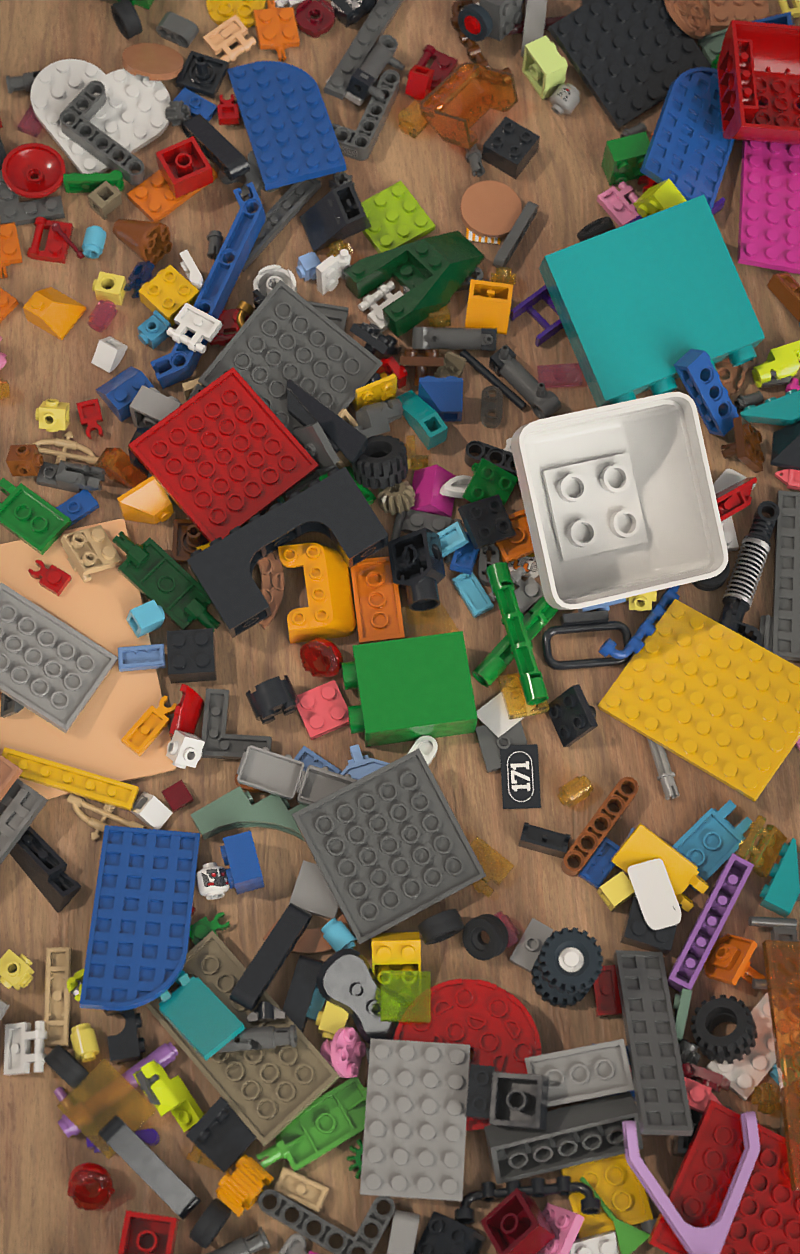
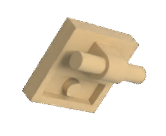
M101 525L64 534L60 540L63 544L62 547L68 555L69 563L74 571L79 573L84 583L92 579L91 573L120 566L123 561Z

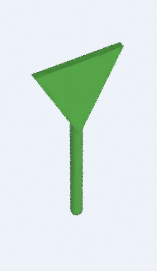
M584 1177L580 1178L582 1183L590 1186L594 1191L595 1198L601 1200L602 1209L613 1221L621 1254H631L650 1237V1234L617 1219Z

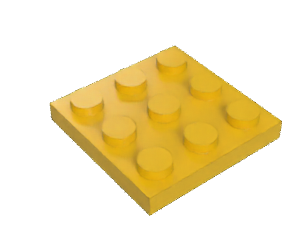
M625 1154L561 1169L562 1176H570L571 1182H581L580 1178L584 1177L617 1219L631 1226L653 1219L646 1191L626 1162ZM578 1192L568 1195L572 1212L584 1217L578 1232L579 1239L615 1230L613 1221L602 1207V1211L598 1214L581 1213L580 1201L585 1196Z

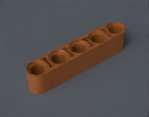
M624 777L617 783L567 851L561 863V868L566 875L576 876L581 872L604 838L607 837L634 800L639 789V785L634 778ZM622 786H628V787H630L631 790H632V793H631V794H625V793L621 790V787H622ZM608 805H617L619 811L611 812L608 809ZM594 823H603L606 827V830H597L594 826ZM581 841H590L592 848H583ZM567 860H577L579 863V867H570L567 863Z

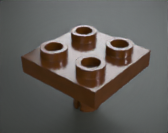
M404 349V352H400V365L415 366L414 385L419 386V378L427 376L428 366H444V357L436 349H426V353H418L417 349Z
M742 416L733 418L736 442L721 446V449H725L721 451L723 457L727 459L737 455V458L754 473L762 472L765 458L760 447V443H762L760 431L756 430Z
M174 519L172 558L178 564H188L187 560L197 550L196 547L207 544L209 541L190 519Z

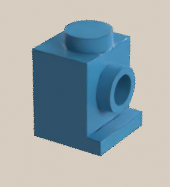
M155 310L150 318L137 327V336L144 345L148 344L154 350L169 337L167 330L171 327V324Z

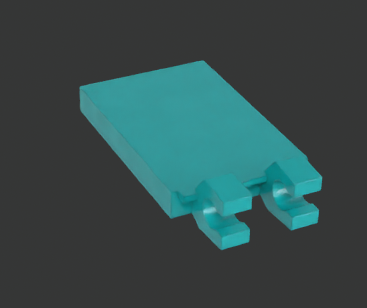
M182 970L175 981L180 987L172 994L167 990L157 998L160 1001L159 1010L200 1056L207 1061L245 1028L243 1023L198 977L195 978L193 976L189 978Z

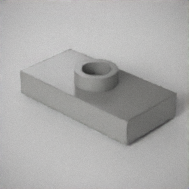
M532 918L509 961L530 973L545 940L551 936L553 929Z

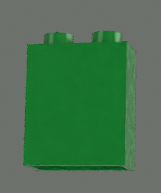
M463 631L353 645V661L341 663L344 689H357L359 705L348 706L351 734L363 733L365 747L416 741L421 736L439 738L475 733L478 718Z

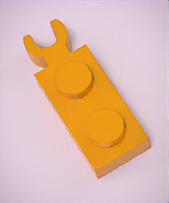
M166 695L160 699L157 709L151 705L121 739V742L139 757L170 723V719L166 716L175 712L176 703L169 708L164 706L168 701Z

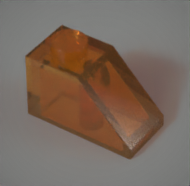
M105 448L95 463L96 467L105 469V475L109 479L130 490L148 479L144 473L130 463V457L121 448Z

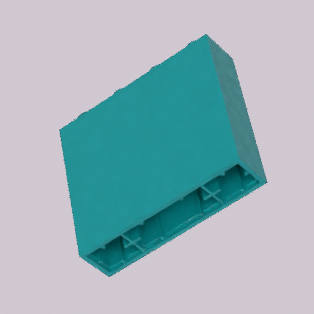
M705 195L698 196L546 255L539 267L597 407L636 400L635 395L647 390H651L652 395L655 396L678 389L675 379L680 377L674 364L690 349L706 351L711 358L710 361L714 369L717 371L715 363L729 358L732 366L736 367L756 358L757 355L754 348L765 338Z

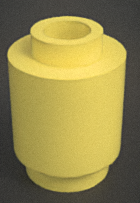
M90 1023L80 1024L71 1028L72 1034L70 1039L75 1059L81 1060L82 1063L96 1059V1055L100 1053L95 1031L91 1028Z

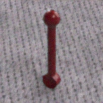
M54 223L52 230L58 232L77 253L76 255L79 259H83L85 257L83 251H80L60 229L59 223Z

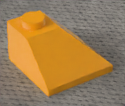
M52 287L35 291L23 306L27 321L60 340L64 339L87 309L84 305Z
M153 476L117 498L124 520L156 525L160 521L168 520L174 513L169 497Z

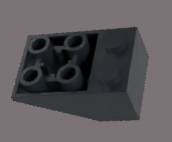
M352 181L332 189L299 217L315 253L371 227Z

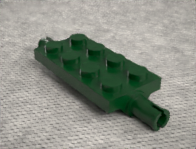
M123 531L118 534L119 537L115 536L112 542L127 554L126 560L118 567V571L150 601L155 600L156 604L162 607L165 615L181 630H186L194 621H199L206 629L213 628V631L221 625L207 611L211 602L200 584L150 537L143 544L139 545L129 539Z

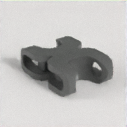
M253 150L248 154L249 172L233 181H230L221 171H219L218 175L220 180L226 185L235 182L244 184L241 187L243 201L250 199L248 195L250 192L247 184L250 182L253 183L259 198L261 196V189L266 192H274L281 188L265 190Z

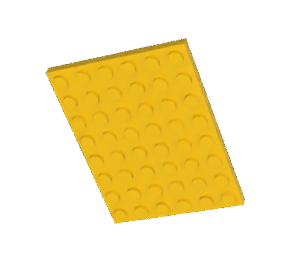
M674 599L656 624L655 632L651 636L648 635L643 642L645 643L643 648L637 654H634L600 701L598 708L755 802L800 738V668Z

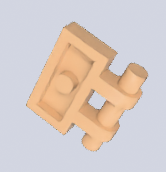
M236 15L203 37L204 42L215 56L223 52L225 55L219 59L230 63L234 62L241 53L250 51L251 47L256 44L252 36L247 40L244 38L248 34V29ZM237 41L239 45L231 50L229 46Z

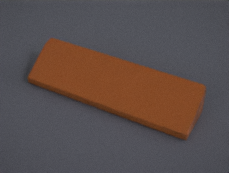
M789 273L773 274L767 284V288L800 322V285Z

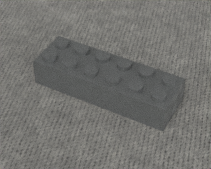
M631 1091L547 1111L546 1130L495 1125L484 1126L490 1164L496 1184L625 1154L622 1122L635 1121L639 1150L643 1149L637 1106Z

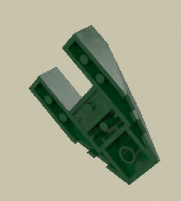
M459 231L424 238L360 259L344 270L346 287L360 299L392 277L402 287L404 286L408 292L382 309L385 326L398 338L450 302L452 295L456 290H460L464 280L468 275L471 276L485 256Z

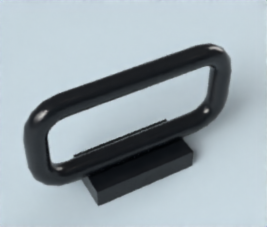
M608 610L562 614L560 618L561 625L548 628L542 636L544 661L554 670L625 664L630 660L633 652L624 659L605 657L556 661L552 657L551 638L557 634L618 630L622 633L625 648L626 643L632 637L630 629L620 621H608Z

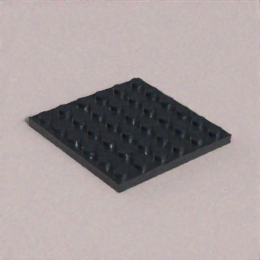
M591 0L548 28L616 130H619L665 100L672 82L685 71L696 67L712 68L693 38L681 30L674 22L664 0Z

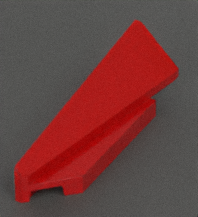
M756 477L745 478L715 494L721 521L750 505L752 500L750 494L753 484L757 482Z

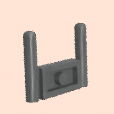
M415 510L403 511L401 514L396 513L390 541L399 538L401 531L409 534L426 527L437 534L457 521L462 525V520ZM454 552L446 556L445 563L447 565L451 564Z

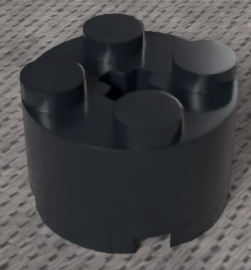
M284 675V680H281L278 676L256 685V691L252 694L250 690L246 692V697L256 720L261 721L263 725L274 721V716L283 713L284 716L292 714L297 710L296 706L299 703L288 675Z

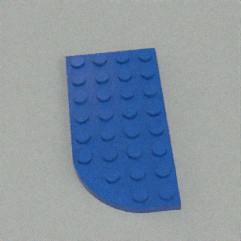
M257 61L227 69L265 190L347 170L319 87L308 73L296 66L277 61Z
M708 67L692 68L682 73L672 82L640 172L658 184L670 179L687 201L705 195L711 211L735 141L734 139L723 138L717 69Z
M105 825L79 1003L80 1008L113 1011L134 1009L161 996L177 980L187 959L200 833Z

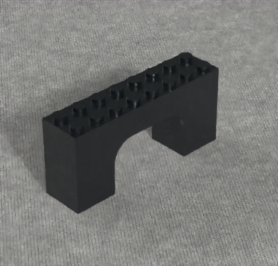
M346 467L330 471L327 474V478L322 481L319 479L313 481L305 491H297L288 497V501L283 504L280 502L274 504L266 514L262 516L258 514L249 520V524L244 527H235L229 532L230 535L223 539L219 537L209 544L210 547L203 551L201 549L196 550L190 555L187 562L192 573L232 638L272 615L269 604L252 578V573L258 561L276 551L278 546H284L305 533L319 532L331 539L349 568L388 546L386 530Z

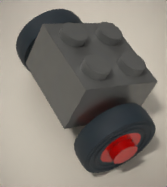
M479 0L480 5L469 4L458 15L459 27L463 34L473 41H482L486 37L501 41L514 29L515 25L521 23L523 19L522 4L525 0Z

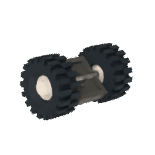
M567 927L562 928L559 932H553L545 940L540 954L534 963L531 975L532 985H535V992L537 995L540 994L542 996L541 999L544 1002L547 1000L554 1007L555 1005H560V1007L573 1006L578 1001L580 1002L601 973L603 956H601L600 952L602 949L600 945H596L595 942L597 940L594 937L590 938L585 930L579 932L578 928L573 927L572 930H568Z

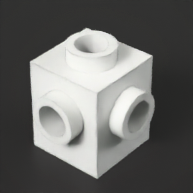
M175 730L172 740L167 745L166 756L173 761L172 764L182 769H185L186 766L195 768L197 762L201 759L205 741L196 735Z

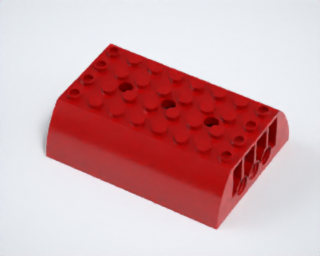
M731 20L722 43L717 65L723 138L800 145V109L796 106V104H800V26ZM758 101H762L765 106H760Z

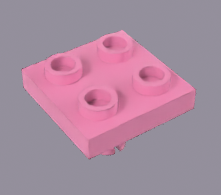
M547 1203L542 1214L555 1237L537 1254H569L574 1241L578 1240L576 1236L584 1217L578 1213Z

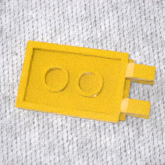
M640 822L611 858V861L628 874V867L661 859L664 862L678 904H681L682 909L689 912L694 904L689 897L683 894L684 890L691 884L695 889L704 894L709 888L708 882L697 875L699 873L697 865Z

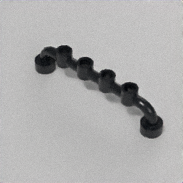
M564 1175L556 1177V1184H546V1179L544 1178L531 1179V1186H521V1181L519 1180L506 1182V1188H496V1183L484 1182L481 1184V1190L471 1191L463 1197L462 1202H460V1208L454 1211V1219L463 1225L472 1224L475 1222V1211L470 1208L472 1202L478 1200L493 1202L497 1199H503L509 1196L516 1188L534 1198H543L552 1194L568 1196L572 1193H582L585 1198L580 1201L581 1213L594 1215L602 1210L601 1200L595 1198L594 1191L590 1186L582 1182H571V1177Z

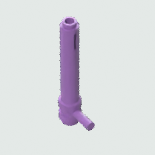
M171 1042L168 1044L164 1043L85 1102L81 1101L77 1105L73 1104L62 1086L58 1087L54 1094L66 1110V1113L61 1115L62 1119L58 1121L59 1126L68 1138L72 1135H78L81 1132L80 1129L84 1126L89 1127L95 1122V1118L139 1087L138 1082L133 1076L135 1072L141 1070V1067L152 1060H155L162 1068H165L176 1059L175 1056L179 1054Z

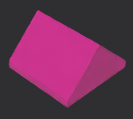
M437 464L415 470L412 482L416 495L415 506L410 507V510L452 518L455 497L441 495L440 489L455 475Z

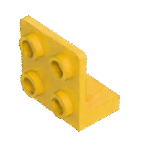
M386 373L380 374L382 379L356 389L355 399L351 402L356 412L366 405L394 399L397 391L396 375L387 376Z

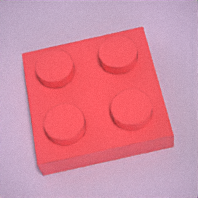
M335 680L297 695L299 703L296 709L311 740L349 724L348 707Z

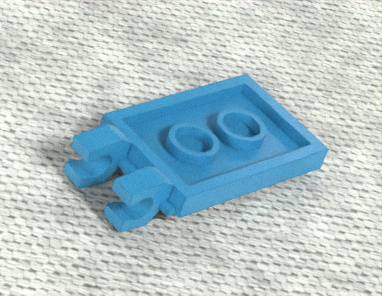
M731 800L719 811L713 808L708 810L673 845L678 852L697 865V870L699 871L697 875L705 881L729 859L732 853L734 854L746 842L743 834L754 824L747 816L735 828L726 819L737 807ZM689 884V886H690L694 891L697 890V889H695L691 884Z

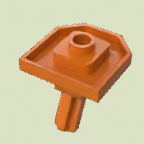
M726 934L717 939L703 965L705 975L710 979L736 986L739 978H743L751 985L753 979H765L764 975L750 966L751 962L749 960L758 944L754 940Z

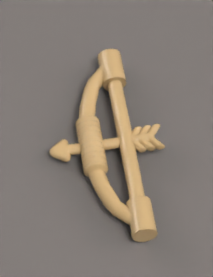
M71 431L64 435L66 439H43L33 443L37 445L39 453L57 456L55 464H59L60 460L66 461V458L84 461L86 464L96 466L101 464V458L96 457L93 451L78 444V442L70 440V438H73ZM41 445H55L56 447H61V448H63V449H62V452H61V451H56V450L41 448L40 446H41ZM78 449L88 454V456L66 453V450Z
M72 793L67 798V802L72 804L77 816L86 822L88 826L96 829L95 832L91 833L93 841L100 838V835H98L100 831L104 833L105 825H108L104 823L106 818L127 827L145 828L144 825L135 821L130 822L112 814L115 806L105 803V806L101 809L85 802L83 798ZM82 806L102 815L101 820L88 817L79 807Z

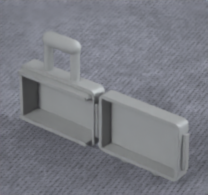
M252 745L248 746L246 752L244 751L236 773L238 775V783L292 800L295 792L299 793L297 801L307 806L357 781L350 774L343 776L329 771L328 767L319 768L309 765L307 770L303 771L304 763L292 759L290 754L283 756L270 752L268 747L261 749Z

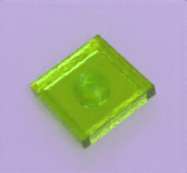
M381 970L380 1021L430 1022L431 971Z

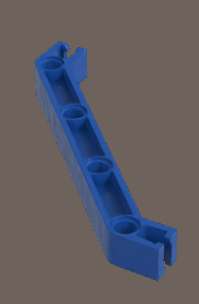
M252 182L247 184L250 199L246 201L242 199L241 188L233 190L240 209L194 303L195 308L208 312V315L216 319L222 313L266 220L265 210ZM188 330L185 335L192 338L194 333ZM203 339L201 342V344L205 346L208 343V341L205 339ZM176 342L171 353L151 361L150 363L162 389L189 378L194 373L202 354L198 351L193 352L189 350L188 346L183 343Z

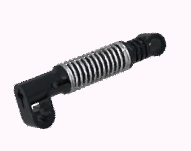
M772 501L760 503L754 514L749 533L742 540L741 550H739L737 555L738 558L734 564L730 581H728L729 585H727V590H725L722 603L724 606L718 623L734 632L742 633L743 637L749 638L758 645L762 638L761 632L754 626L742 623L745 612L749 611L752 605V599L754 598L755 590H757L758 581H760L761 573L763 572L771 547L769 542L779 516V507ZM762 513H768L771 518L764 517Z

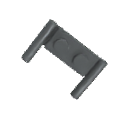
M749 916V926L773 927V930H771L773 979H776H753L752 988L800 991L797 919Z

